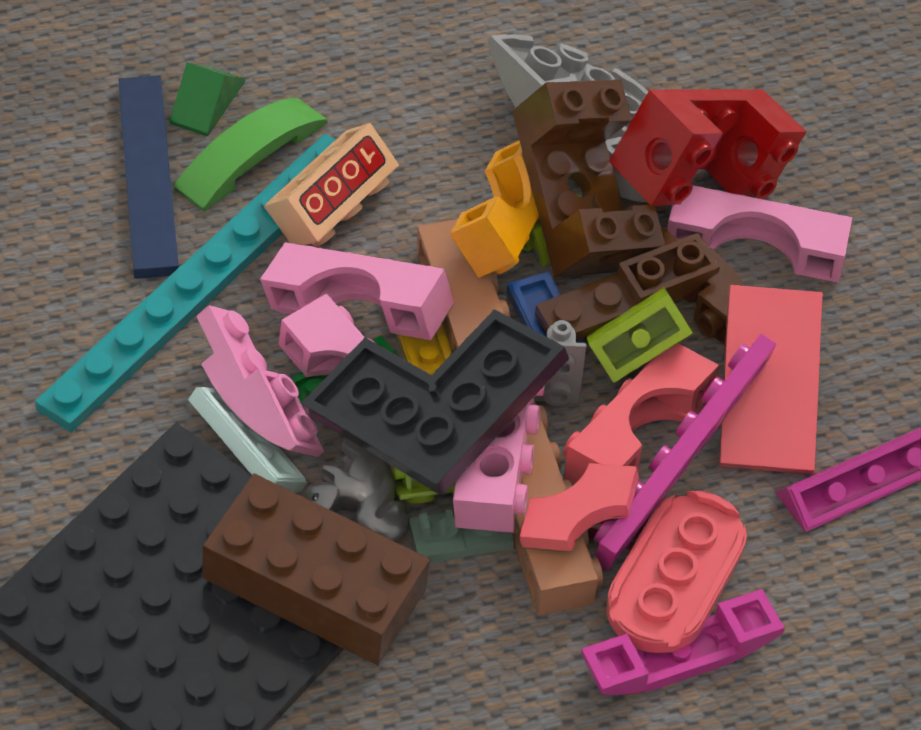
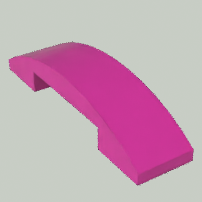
M763 589L718 603L716 614L709 616L699 636L691 644L680 650L669 653L642 651L634 647L627 633L581 648V656L601 695L633 694L655 690L726 666L770 643L784 633L785 627Z

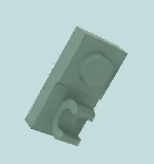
M452 508L446 509L444 513L427 515V512H424L419 517L409 518L408 526L415 552L429 558L430 563L512 550L514 547V538L512 533L455 528V517Z

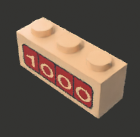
M367 123L346 130L270 199L264 207L290 243L299 245L312 244L313 247H318L334 236L336 232L333 227L340 220L346 221L362 209L363 206L360 202L367 195H374L388 185L389 179L387 176L399 164L372 124Z

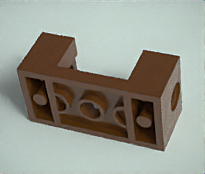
M621 79L546 82L512 111L554 277L617 272L620 262L665 245L655 206L650 204L632 205L627 210L623 209L613 168L608 162L610 156L606 140L632 121ZM568 179H572L580 185L582 197L570 191Z

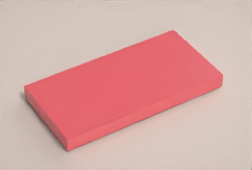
M730 285L728 290L723 380L725 381L732 372V369L727 365L743 343L751 347L759 335L763 334L777 345L766 366L721 423L719 467L801 474L814 473L823 292Z

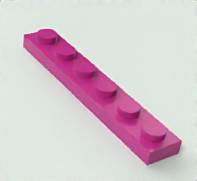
M760 334L751 347L744 343L739 347L727 365L732 369V372L725 381L719 377L715 378L701 399L707 403L698 415L692 410L687 414L675 432L680 437L678 442L672 449L666 445L660 449L648 467L654 473L645 484L638 480L629 516L627 518H618L617 520H605L593 540L599 543L594 557L598 558L600 565L604 569L610 570L652 515L657 505L665 498L763 370L777 345L775 342Z

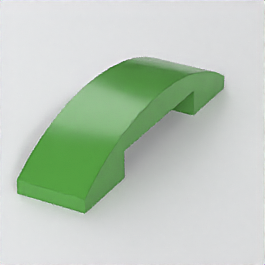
M289 98L268 104L245 116L212 141L181 174L173 188L204 212L235 190V179L288 141L292 140L299 144L327 124L328 119L299 98Z

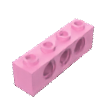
M545 386L535 396H543ZM535 396L456 480L453 497L455 528L514 533L517 514H525L527 508L528 485L522 484L523 473L531 474L533 468L534 445L528 444L529 434L537 435L539 429L540 406L534 405Z

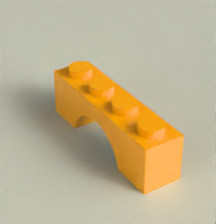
M520 141L495 152L484 171L491 186L493 198L462 212L449 234L478 278L493 271L497 274H502L513 268L519 261L518 256L523 246L530 240L529 234L534 224L539 221V214Z

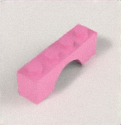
M693 186L690 195L682 201L681 205L672 206L667 231L678 240L699 233L703 241L713 250L719 245L734 239L748 238L761 240L781 250L791 262L795 274L839 283L852 217Z
M287 242L284 243L260 278L270 308L283 314L290 315L327 293L335 304L349 300H365L376 303L383 309L390 333L426 340L433 338L454 303L445 269Z
M326 293L282 319L278 345L305 377L329 375L365 337L354 326L350 313L343 306H337Z

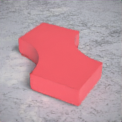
M589 463L583 476L567 490L548 497L531 498L519 536L522 547L572 551L578 538L593 525L608 519L627 518L630 514L639 480L637 467Z

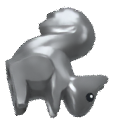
M345 439L342 443V451L346 455L343 459L344 468L323 465L324 482L311 484L307 489V499L337 514L342 508L356 511L354 522L396 542L407 530L406 525L409 516L405 514L404 505L401 502L394 501L397 486L390 469L391 465L352 441Z

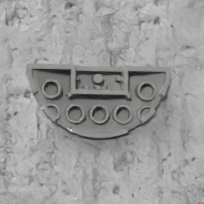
M513 34L491 35L487 42L495 67L515 108L546 82L621 79L631 118L633 119L648 93V90L619 69L614 68L609 73L602 68L594 67L588 64V53L560 43L554 50H550L546 47L534 46L532 36ZM630 123L606 140L610 157ZM612 166L620 197L633 201L647 202Z

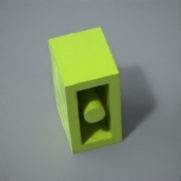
M664 287L589 334L587 340L607 374L615 383L693 332Z

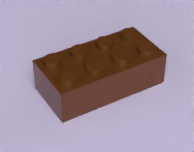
M254 473L203 545L202 578L379 666L426 591L430 559Z

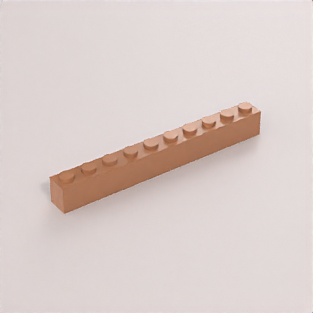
M458 219L419 225L417 229V256L420 265L445 269L454 303L442 321L452 353L494 309L510 317L507 302L505 300L499 301L497 296L498 279L496 272L493 271L478 278L449 235ZM539 405L540 420L538 434H529L528 444L534 445V460L532 473H523L522 484L528 485L526 512L531 498L556 495L572 486L569 479H562L559 447L556 442H549L546 434L548 432V419L543 405ZM526 513L517 514L514 533H512L514 546L537 615L540 616L594 605L597 586H602L603 575L598 558L596 556L590 557L587 549L589 544L588 530L578 538L572 551L522 547L519 537Z

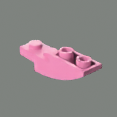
M211 305L207 306L196 317L214 353L201 365L223 401L240 420L271 443L289 451L319 457L324 450L317 437L318 430L314 421L305 413L297 397L299 391L295 383L285 374L266 370L267 363L263 356L255 349L248 335L249 326L240 314Z

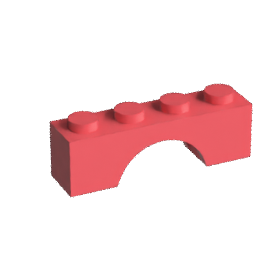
M679 343L646 362L643 370L634 379L629 378L622 384L617 396L607 406L603 404L596 410L591 423L581 433L576 431L570 436L563 450V455L566 457L564 479H569L571 483L575 484L583 476L589 463L635 466L639 472L642 444L633 432L640 426L654 421L674 420L682 422L691 410L698 414L707 404L701 399L717 377L719 364Z

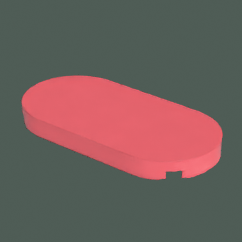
M687 491L686 496L675 498V495H672L657 505L609 589L606 606L607 617L612 629L618 636L628 633L635 648L651 653H669L680 650L691 644L699 636L736 569L745 548L747 538L745 524L743 527V523L739 519V512L729 501L705 491Z

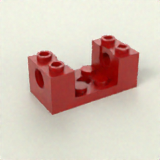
M649 89L608 162L651 206L681 205L682 201L690 195L693 189L691 181L700 169H705L728 193L765 199L775 190L777 179L787 163L796 156L799 149L798 145L807 131L763 89Z

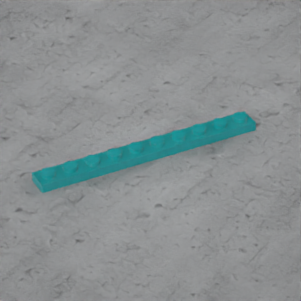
M324 133L35 400L36 410L72 433L283 234L264 205L336 139Z

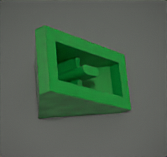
M187 62L170 116V124L208 137L245 83V78L207 65Z

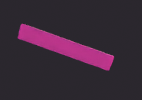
M921 427L775 491V493L802 529L808 532L920 481Z

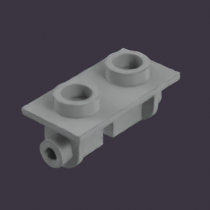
M559 320L549 327L547 337L565 346L569 360L545 384L543 396H535L534 399L535 401H545L553 406H562L569 402L579 403L586 343H576V333L571 324L567 321Z

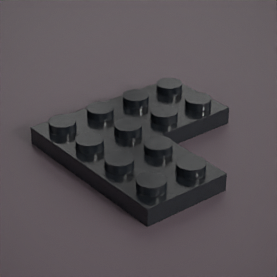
M494 309L432 375L369 339L364 338L301 404L310 417L442 496L569 360V356L565 346Z

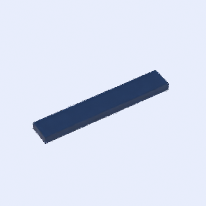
M161 75L118 78L134 279L170 276L179 268Z

